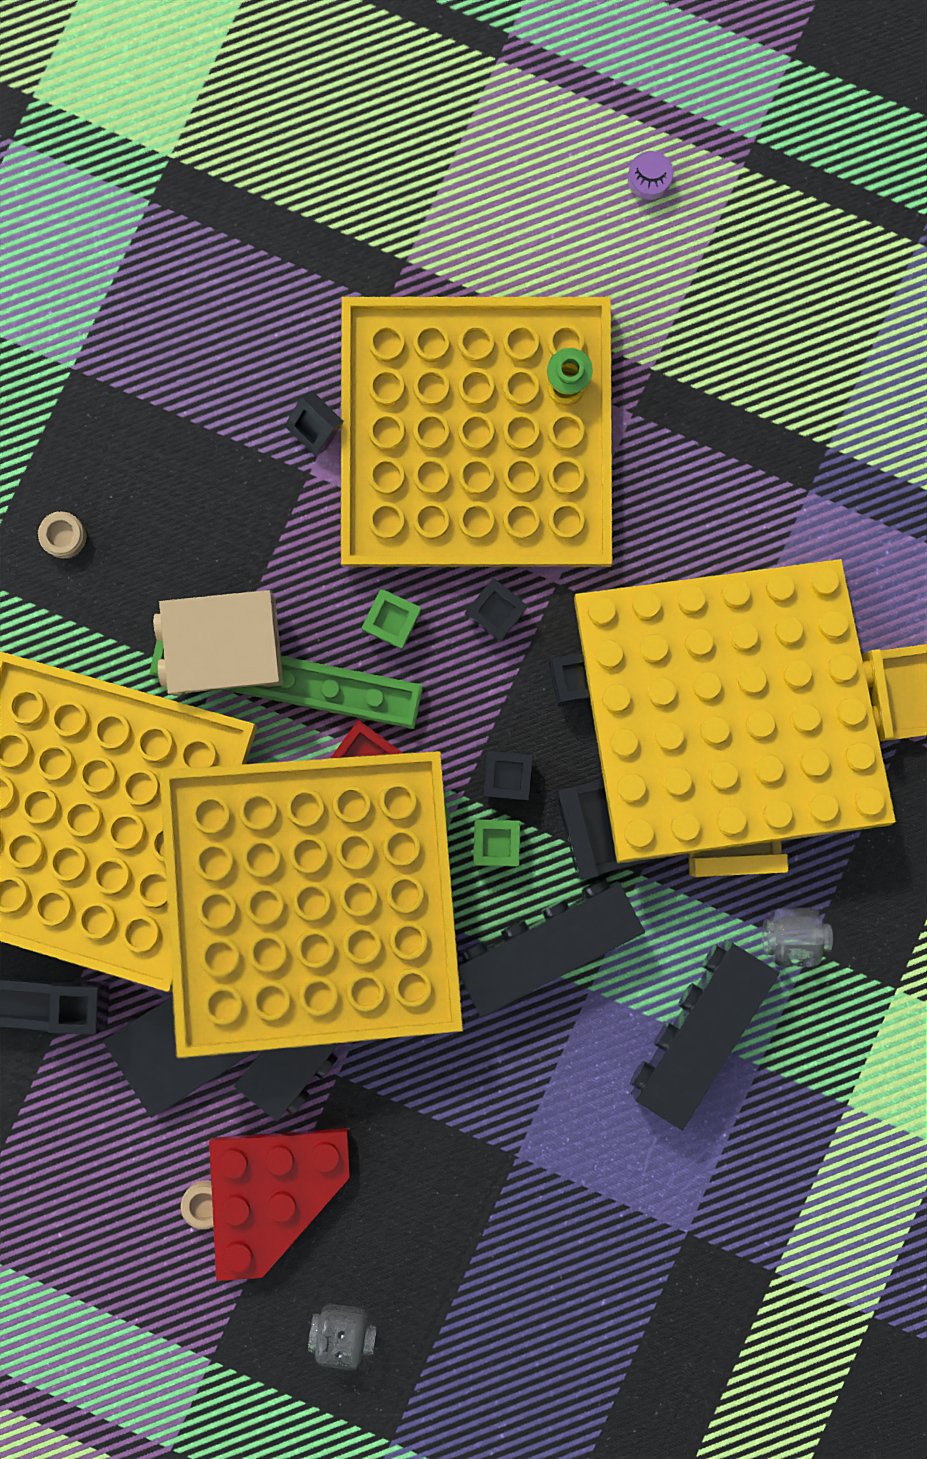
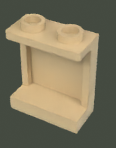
M270 590L159 601L160 614H154V631L157 641H163L165 659L158 660V675L161 686H167L169 694L182 696L190 692L259 685L265 687L284 686L275 595Z

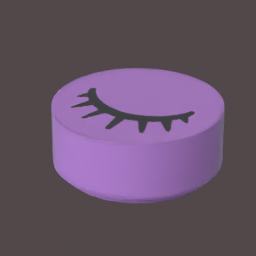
M645 151L640 153L633 159L628 171L627 181L630 190L637 197L644 200H655L662 197L671 185L673 167L670 160L660 152Z

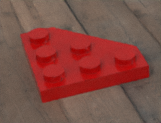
M347 1128L213 1137L210 1139L216 1281L263 1278L350 1178Z

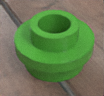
M565 348L557 351L551 357L547 367V377L551 386L563 394H576L584 390L590 383L593 373L589 357L581 350L575 348ZM572 363L577 366L578 374L568 377L563 374L562 366Z

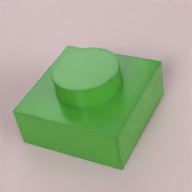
M380 589L361 630L403 650L422 608Z
M474 819L473 865L519 866L520 821Z

